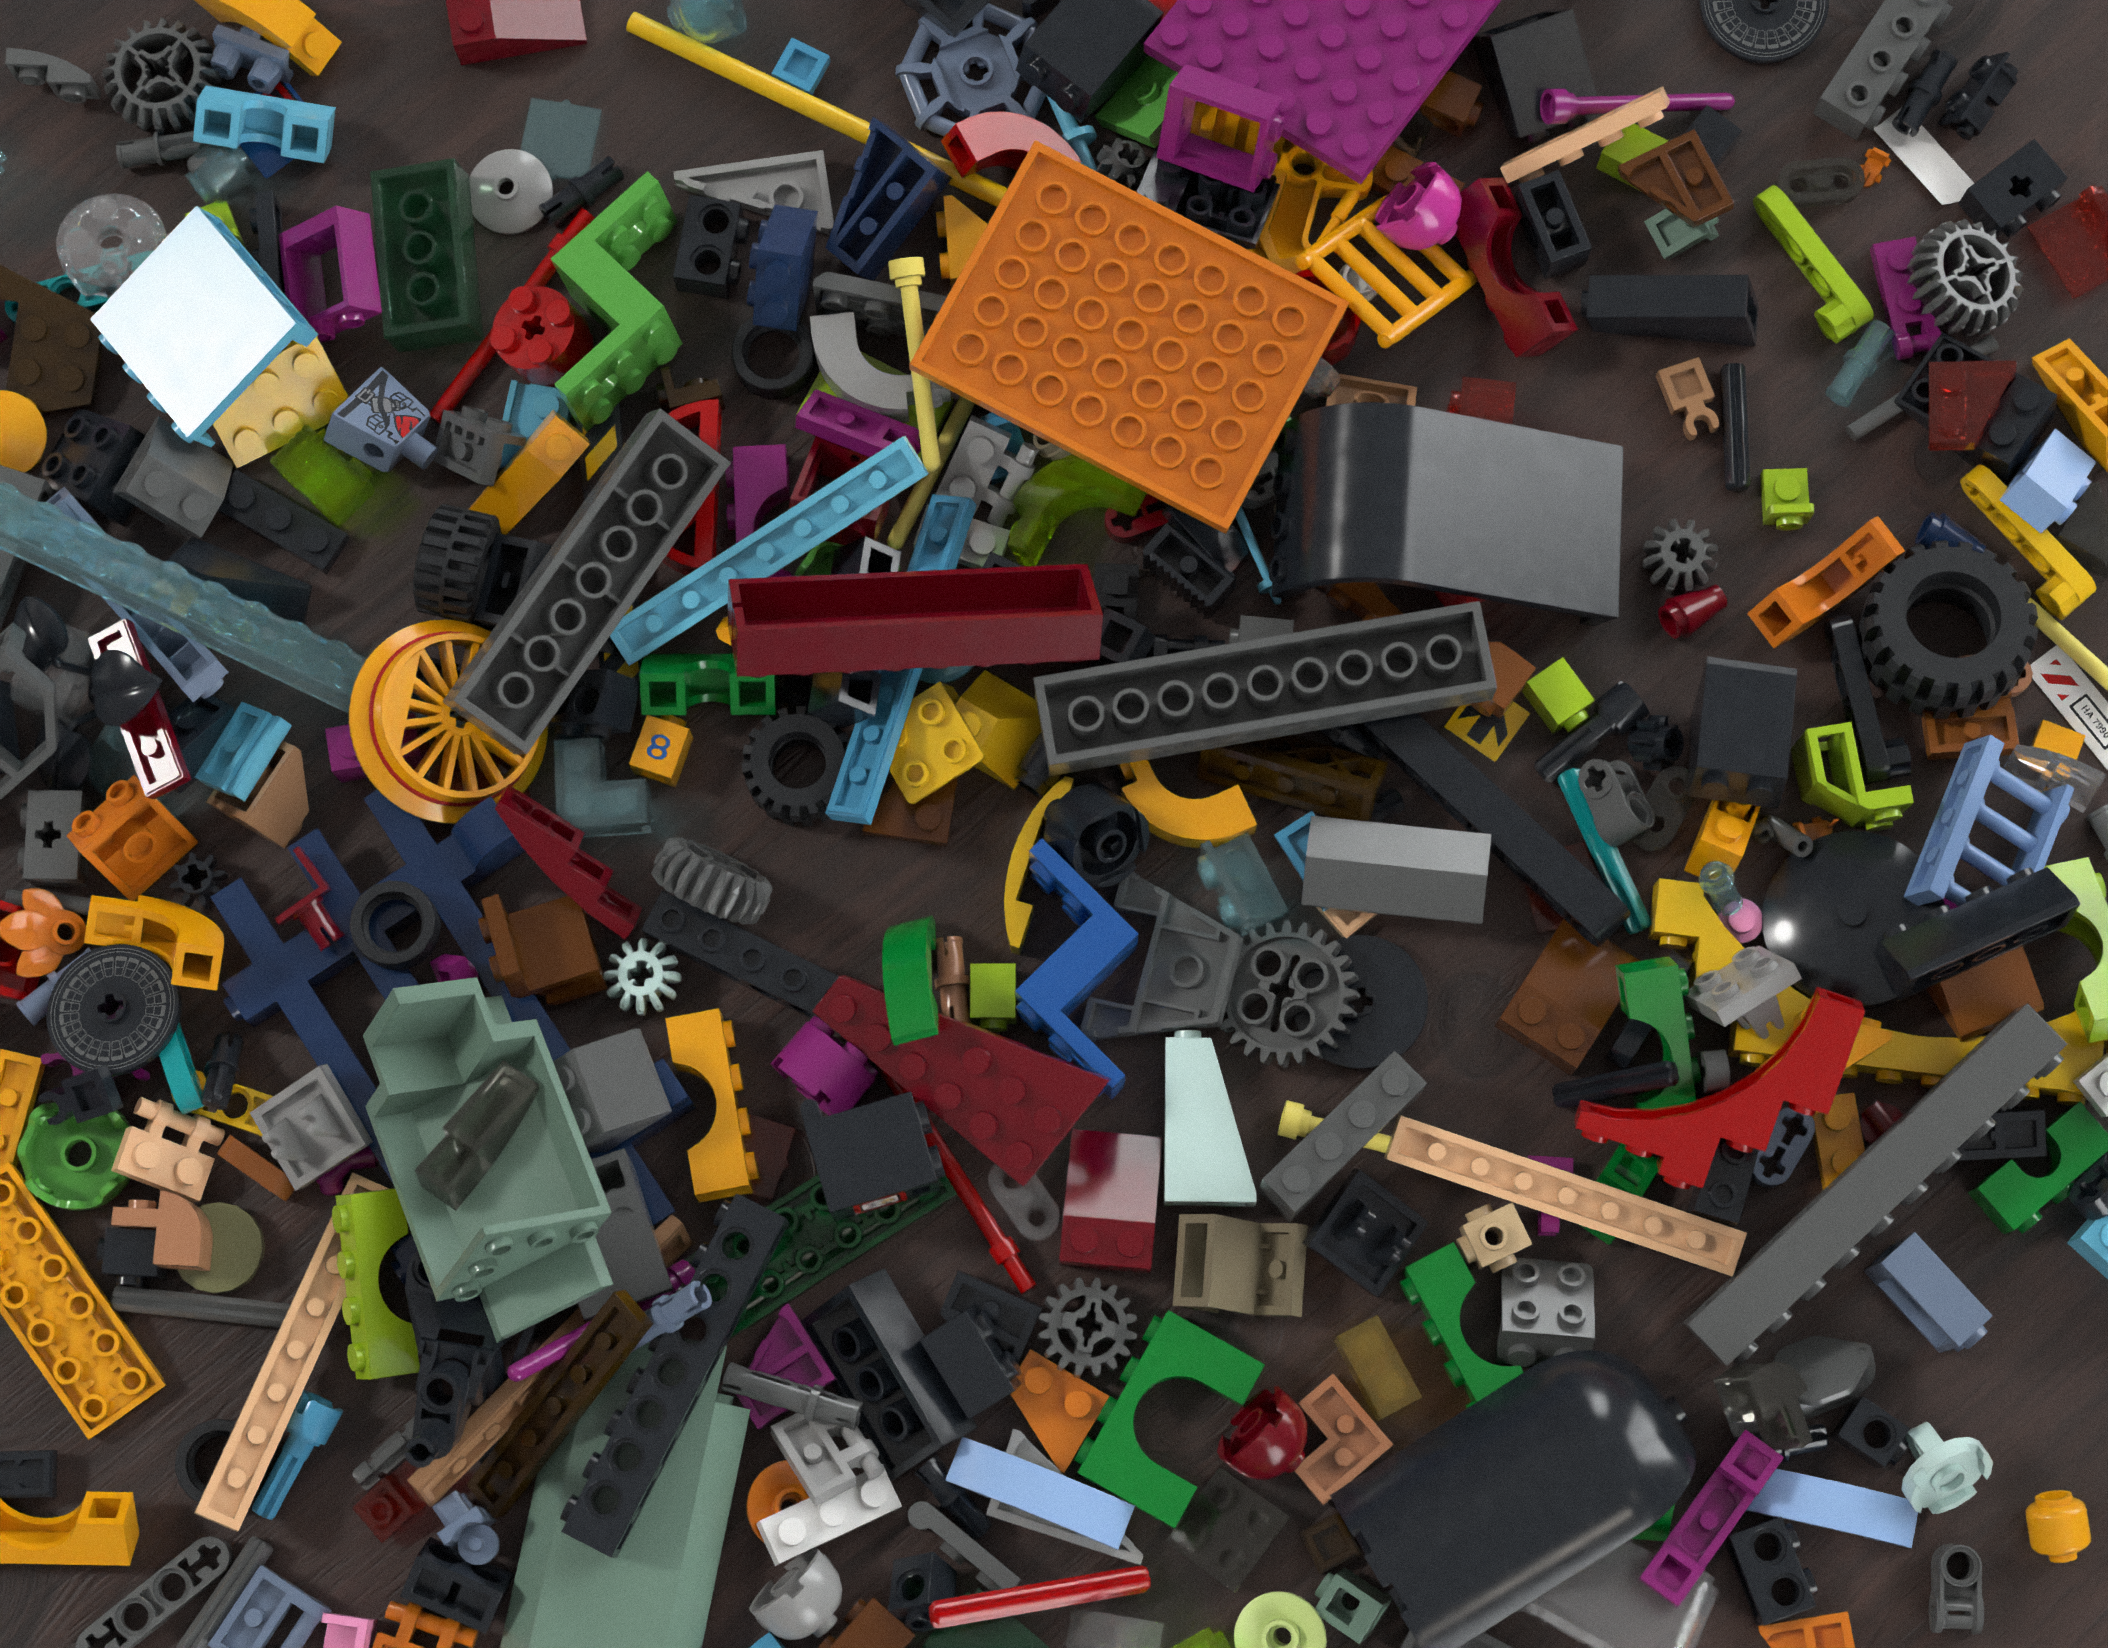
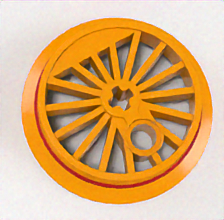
M445 619L430 620L408 626L394 633L375 648L366 659L354 682L350 698V736L358 761L369 780L384 797L400 809L416 817L438 823L456 824L467 812L490 796L497 804L508 784L524 793L539 770L547 743L548 726H546L527 754L515 755L457 712H454V718L450 717V712L454 710L442 701L458 680L452 645L465 647L460 671L461 676L491 633L471 623ZM438 646L443 678L427 654L426 648ZM418 667L430 687L416 677ZM412 692H414L416 695L422 698L425 702L412 699ZM408 711L428 716L407 720ZM456 720L466 722L456 727ZM430 728L401 746L404 730ZM436 737L422 760L413 770L402 756ZM445 746L438 783L435 785L423 777ZM489 753H494L511 766L504 776L498 770ZM457 755L464 791L450 790ZM473 757L491 784L486 789L478 790Z

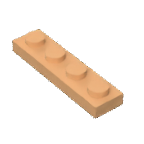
M1662 86L1504 162L1500 170L1507 184L1516 179H1519L1521 184L1545 174L1542 167L1558 160L1560 166L1569 164L1584 156L1582 148L1596 141L1600 147H1604L1619 140L1624 136L1621 130L1636 122L1640 128H1644L1659 121L1664 117L1661 110L1668 107L1670 100Z

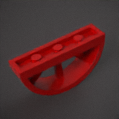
M719 399L693 402L668 413V415L688 430L700 426L699 438L721 455L722 409ZM720 479L677 539L679 540L696 524L694 556L682 553L672 547L662 561L673 570L686 576L717 556Z

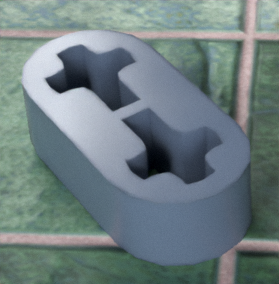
M1789 1107L1779 1112L1766 1151L1759 1150L1751 1177L1754 1182L1765 1188H1774L1784 1183L1790 1177L1813 1137L1815 1123L1812 1116L1798 1113ZM1797 1117L1801 1120L1799 1128L1804 1132L1803 1136L1796 1134L1786 1145L1781 1142L1787 1130L1781 1124L1782 1120L1790 1121ZM1777 1149L1782 1152L1776 1164L1782 1170L1781 1174L1774 1173L1769 1177H1765L1762 1174L1764 1166L1759 1163L1760 1158L1767 1160Z

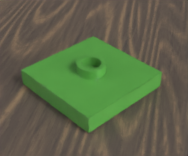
M1148 55L1095 115V118L1106 129L1156 148L1159 145L1169 85L1178 73Z

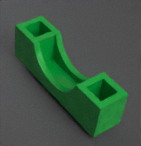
M1669 956L1615 965L1621 1010L1630 1019L1650 1024L1657 1030L1663 1046V1061L1675 1062L1680 1078L1676 1086L1637 1094L1633 1097L1634 1107L1654 1109L1695 1101L1694 1084L1701 1082V1075L1696 1056H1690L1688 1040L1695 1038V1030L1690 1012H1684L1682 996L1689 994L1685 969L1679 968L1678 964Z
M1454 1242L1406 1266L1402 1270L1405 1279L1400 1281V1286L1412 1306L1419 1303L1427 1320L1421 1322L1422 1327L1433 1347L1441 1344L1449 1361L1443 1364L1449 1379L1455 1388L1463 1386L1471 1401L1465 1405L1466 1409L1524 1373L1520 1365L1499 1366L1491 1364L1477 1356L1467 1345L1460 1327V1311L1464 1298L1476 1282Z

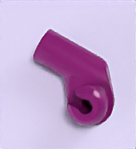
M368 1145L317 1179L316 1182L319 1184L320 1192L327 1196L339 1194L343 1190L344 1182L342 1179L351 1170L378 1167V1159Z

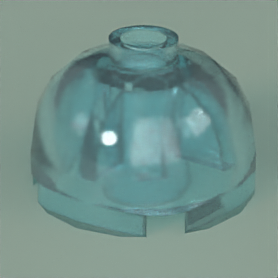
M670 0L671 5L667 7V14L674 28L678 31L683 29L690 38L700 43L720 44L736 38L747 30V20L741 0Z

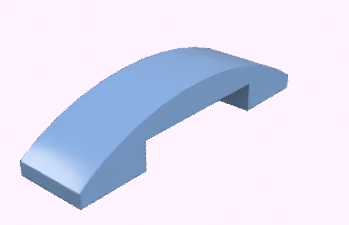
M962 1437L945 1479L947 1482L1032 1514L1116 1550L1119 1549L1135 1507L1069 1477Z
M1776 1469L1759 1494L1746 1509L1747 1512L1769 1517H1782L1783 1519L1863 1536L1866 1539L1906 1548H1912L1918 1512L1914 1510L1906 1498L1781 1469Z

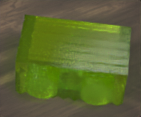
M304 425L301 431L297 432L295 437L291 438L289 443L285 444L283 449L279 450L277 455L271 458L270 463L287 482L337 528H340L376 492L369 481L373 474L357 458L353 457L348 462L337 452L338 448L324 441L326 434L324 428L316 433L309 425Z

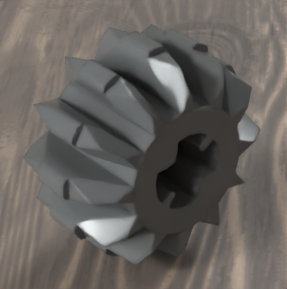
M1675 518L1669 520L1667 530L1656 526L1652 531L1654 540H1647L1643 546V550L1650 555L1643 560V568L1648 570L1656 569L1650 578L1652 584L1659 583L1662 579L1668 581L1665 586L1667 593H1672L1677 583H1679L1684 594L1692 591L1693 582L1703 587L1709 580L1707 573L1714 572L1717 568L1718 563L1710 557L1717 553L1718 546L1713 543H1704L1710 535L1709 529H1703L1698 534L1693 532L1695 527L1693 519L1687 521L1684 529L1680 528ZM1676 550L1685 552L1684 563L1676 561Z

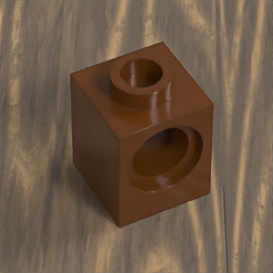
M1448 70L1414 114V118L1461 138L1467 125L1475 127L1485 103L1479 101L1482 85Z

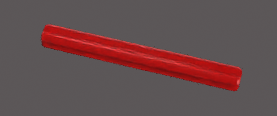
M1140 1565L935 1600L929 1606V1616L932 1626L938 1629L1145 1593L1151 1587V1579L1147 1567Z

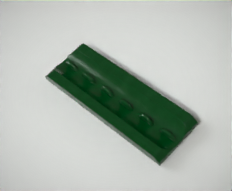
M819 1174L765 1207L785 1217L789 1225L730 1339L948 1202L957 1193L947 1177L937 1179L940 1186L939 1191L836 1222L829 1212ZM741 1235L730 1238L725 1247L727 1257L738 1260L746 1256L750 1248L748 1238ZM696 1252L683 1260L692 1264ZM714 1277L705 1284L710 1291L712 1302L719 1301L726 1296L728 1291L726 1279Z

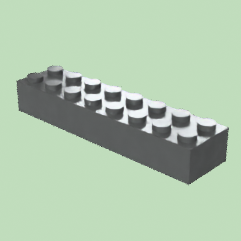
M659 408L646 413L442 702L513 754H527L731 462Z

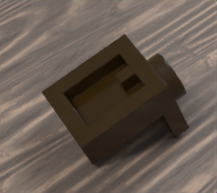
M661 368L664 382L656 384L662 410L670 408L673 411L686 404L719 399L722 410L726 409L718 379L709 381L707 378H696L686 382L682 388L675 389L670 368Z

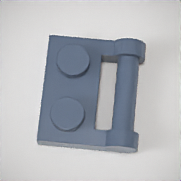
M260 1565L208 1643V1646L211 1648H265L294 1604L304 1612L280 1648H302L319 1621H322L323 1613H331L332 1609L265 1565Z

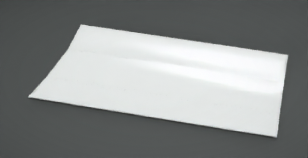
M1901 108L1874 128V131L1941 205L1959 202L1966 190L1974 184L1922 125L1919 128L1918 134L1914 137H1911L1909 133L1904 135L1893 127L1892 122L1897 117Z

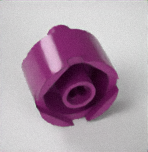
M813 1016L809 1022H805L771 1062V1066L784 1079L788 1076L793 1079L791 1082L797 1087L796 1090L807 1099L816 1101L820 1110L830 1116L852 1109L875 1082L878 1071L867 1062L868 1058L859 1049L849 1042L844 1045L834 1036L835 1032L826 1023Z

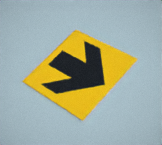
M1513 702L1502 718L1499 719L1494 714H1491L1490 717L1485 716L1470 704L1459 706L1444 727L1496 762L1530 713Z

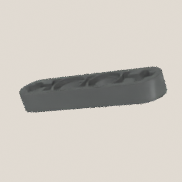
M214 1536L202 1537L195 1541L83 1630L78 1636L75 1644L76 1648H93L94 1645L91 1641L93 1636L105 1638L115 1631L108 1625L112 1619L116 1630L126 1637L127 1641L123 1644L121 1637L114 1638L104 1648H134L227 1573L234 1561V1553L230 1544L224 1539ZM204 1547L209 1549L219 1548L221 1554L216 1559L220 1565L217 1568L205 1566L195 1573L198 1577L202 1578V1581L197 1585L194 1575L187 1568L183 1567L182 1564L188 1561L190 1567H195L205 1558L202 1551ZM176 1573L184 1579L186 1590L180 1599L171 1601L163 1595L162 1583L168 1575ZM134 1603L142 1604L148 1611L147 1624L138 1631L131 1630L124 1620L127 1608Z

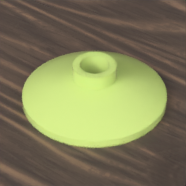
M1284 1591L1268 1592L1254 1598L1241 1611L1234 1630L1235 1648H1326L1327 1643L1325 1626L1316 1609L1302 1597ZM1278 1628H1286L1290 1632V1643H1281L1277 1639L1276 1631Z

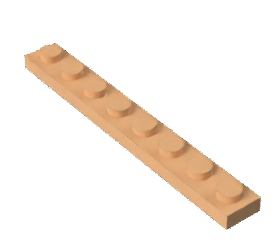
M1399 1114L1384 1156L1387 1160L1732 1277L1747 1235L1746 1232Z
M352 1172L341 1195L389 1188ZM332 1216L194 1512L196 1515L236 1532L239 1531L342 1307L343 1299L347 1296L345 1279L340 1277L337 1267V1256L342 1251L340 1233H337L334 1229Z

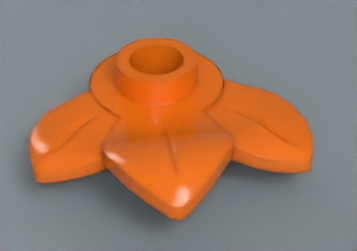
M29 888L22 891L24 910L14 912L0 922V937L16 949L23 950L17 963L16 974L21 977L35 978L47 975L53 970L55 971L64 955L72 954L84 945L86 925L78 914L64 910L61 902L52 892L40 888ZM60 924L68 925L71 928L72 936L69 940H63L58 936L57 929Z

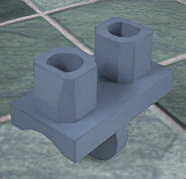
M219 24L216 26L212 34L215 50L210 63L212 69L217 70L221 78L233 79L238 69L243 67L251 70L247 76L249 85L254 90L267 95L272 92L279 81L290 82L294 73L289 68V50L274 45L246 26H243L240 32Z
M456 1490L432 1507L445 1528L437 1533L444 1545L458 1548L461 1557L473 1565H484L496 1557L499 1550V1538L497 1533L489 1526L497 1522V1520L491 1516L487 1509L474 1506L465 1493L460 1495Z

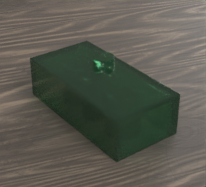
M455 158L370 171L384 338L399 353L484 340L469 175Z

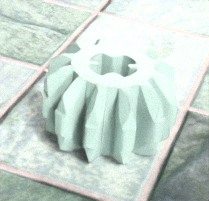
M646 938L640 939L638 951L634 952L628 942L623 943L622 949L627 956L622 959L615 954H611L608 958L618 970L604 972V979L606 981L616 983L607 991L609 997L614 999L623 996L619 1007L625 1012L636 1001V1010L639 1016L646 1015L648 1002L652 1003L657 1012L663 1011L664 1007L659 997L662 994L671 1000L677 997L676 992L667 984H677L682 981L680 973L669 971L678 964L675 955L663 958L666 946L661 942L656 944L650 953L649 942ZM646 967L649 973L653 975V978L646 979L644 986L640 987L632 977L640 975L641 968Z

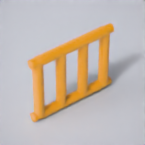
M1388 194L1367 206L1295 258V263L1299 269L1306 270L1308 268L1336 296L1350 302L1348 307L1378 335L1377 341L1382 348H1389L1478 282L1476 275L1471 270L1465 271L1438 244H1435L1430 248L1418 251L1450 280L1448 284L1440 288L1405 253L1385 237L1373 223L1376 222V214ZM1359 234L1412 284L1426 300L1416 306L1360 253L1349 240ZM1334 251L1402 317L1393 324L1389 322L1323 258Z

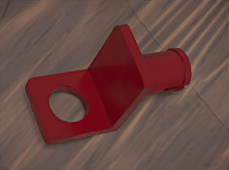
M298 846L293 849V852L319 887L277 916L275 921L278 925H284L291 919L294 921L299 919L318 945V949L322 952L332 945L322 932V928L326 930L335 942L340 940L345 934L339 929L321 904L324 900L322 897L332 891L331 887L305 851Z

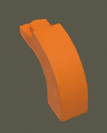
M1879 516L1864 524L1816 565L1772 591L1747 614L1771 646L1776 648L1799 635L1871 583L1879 572H1883V569L1891 561L1903 554L1905 550Z

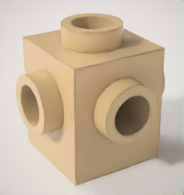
M1513 1202L1493 1211L1489 1203L1465 1214L1468 1223L1459 1228L1462 1237L1456 1239L1467 1264L1475 1262L1478 1270L1489 1265L1492 1273L1518 1262L1514 1253L1532 1245ZM1486 1231L1493 1232L1496 1235L1497 1245H1490L1486 1241Z

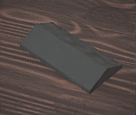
M1311 816L1301 905L1482 925L1492 834Z

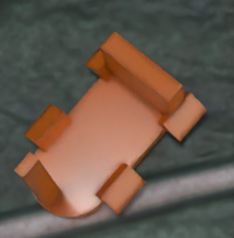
M1876 147L1867 150L1865 156L1868 159L1865 165H1859L1856 170L1859 173L1858 182L1862 187L1868 188L1875 182L1880 183L1883 177L1880 172L1883 166L1888 168L1891 162L1890 154Z
M1818 816L1811 818L1812 823L1803 825L1799 821L1792 823V825L1813 841L1819 837L1831 834L1833 826L1839 819H1834L1830 823Z

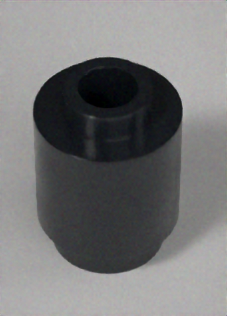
M1042 732L1039 733L1018 764L1017 769L1019 772L1014 780L1024 789L1042 799L1066 775L1049 776Z

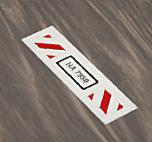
M2056 645L2031 664L2032 678L2073 729L2078 733L2086 735L2084 742L2108 770V702L2073 659Z

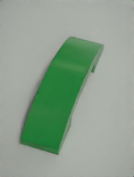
M933 915L890 926L884 935L882 950L883 984L888 1023L894 1046L939 1034L938 1005L932 992L931 951L936 950V928Z

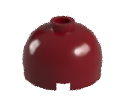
M1274 1386L1275 1393L1273 1394L1265 1388L1249 1399L1230 1421L1233 1426H1238L1230 1439H1227L1222 1434L1219 1441L1217 1453L1220 1459L1244 1477L1256 1480L1275 1478L1284 1472H1293L1305 1458L1303 1449L1307 1443L1308 1423L1301 1408L1279 1386Z

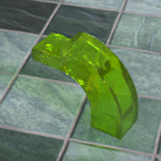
M1070 454L1040 469L1018 491L1012 502L1019 512L1021 519L1013 524L1007 544L1020 565L1036 566L1056 528L1071 514L1084 508L1106 507L1135 516L1147 493Z

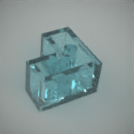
M599 738L554 740L556 815L585 833L583 837L653 833L651 789L646 779L606 781L605 748Z

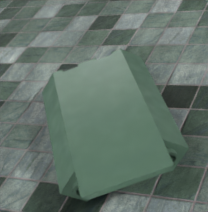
M683 1338L685 1342L689 1344H695L700 1342L697 1340ZM650 1342L630 1353L538 1472L500 1648H702L751 1410L733 1406V1396L717 1393L727 1346L617 1558H611L561 1532L566 1522L560 1520V1516L572 1494L580 1496L588 1480L582 1477V1474L590 1457L595 1451L601 1454L610 1438L604 1434L606 1426L616 1409L624 1411L631 1397V1394L627 1393L626 1389L638 1367L645 1369L653 1355V1352L648 1350ZM672 1360L662 1367L661 1379L666 1386H674L682 1381L685 1374L683 1364L680 1361ZM656 1402L645 1404L639 1413V1421L647 1429L656 1427L663 1417L662 1408ZM633 1444L621 1448L617 1455L618 1465L623 1471L635 1469L641 1460L640 1450ZM612 1487L601 1489L595 1498L596 1507L602 1514L614 1511L619 1502L618 1493Z

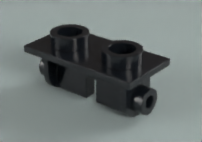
M2008 51L1991 56L1984 55L1972 65L1968 73L1971 76L1963 88L1957 90L1947 100L1945 104L1947 110L1938 121L1940 126L1955 123L1958 126L1956 133L1965 140H1971L1973 136L1980 135L1995 113L1984 102L1986 98L1994 106H1999L2017 83V68L2010 63H2005L2010 56Z

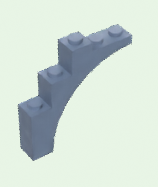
M65 487L30 515L122 620L128 619L133 621L140 641L192 702L196 701L200 696L203 699L210 697L223 685L224 681L222 678L229 672Z

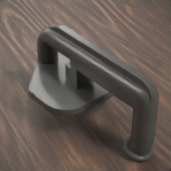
M1811 1336L1785 1346L1775 1355L1774 1364L1776 1371L1791 1394L1746 1410L1743 1390L1746 1388L1747 1382L1743 1376L1727 1373L1720 1377L1719 1384L1722 1387V1399L1730 1432L1735 1438L1740 1437L1745 1429L1753 1435L1771 1432L1773 1427L1781 1426L1785 1428L1852 1402L1872 1384L1876 1374V1365L1872 1348L1869 1344L1823 1336Z

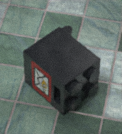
M911 1091L827 1117L823 1116L816 1101L808 1099L801 1104L800 1111L828 1209L835 1222L940 1190L937 1179L946 1177L937 1145L927 1146L925 1135L933 1133L924 1100L915 1103Z

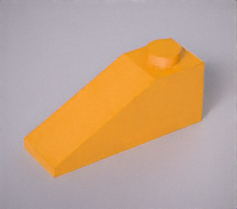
M2069 338L2032 357V364L2048 390L2057 394V405L2082 446L2108 472V378Z
M553 409L527 439L525 445L521 446L499 472L494 486L488 485L469 510L497 516L501 534L507 535L562 478L590 445L588 438Z

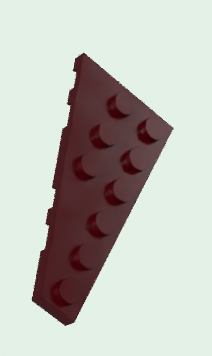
M846 975L838 977L812 1010L813 1013L859 1049L907 1091H911L912 1095L919 1101L924 1100L925 1106L1023 1187L1032 1179L1111 1080V1078L1084 1070L1068 1061L1048 1056L1030 1049L1027 1045L938 1013V1035L894 1046L888 1023L884 990Z

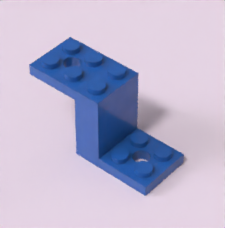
M1041 838L1029 850V868L1032 871L1030 877L1047 895L1054 891L1064 903L1061 907L1063 911L1081 927L1015 990L1017 1005L1015 1008L1018 1011L1016 1015L1033 1033L1041 1029L1049 1037L1047 1039L1050 1043L1048 1047L1058 1058L1068 1062L1073 1061L1079 1068L1111 1078L1098 1097L1105 1093L1112 1100L1124 1088L1125 1074L1068 1016L1137 950L1138 933Z

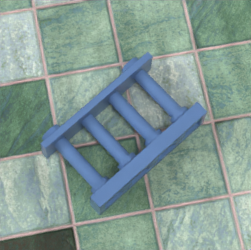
M1992 735L1964 743L1904 898L1917 906L1944 899V897L1957 906L1967 903L1965 897L1971 892L1954 882L1953 874L1959 859L2003 886L2008 885L2006 881L2008 877L2023 869L2031 867L2034 873L2044 869L2060 825L2066 820L2070 812L2068 804L2075 788L2066 784L2039 792L2000 767L1998 759L2005 743ZM1989 782H1992L2034 809L2026 830L1985 805L1984 795ZM1974 820L2019 848L2011 869L1970 844L1968 836Z

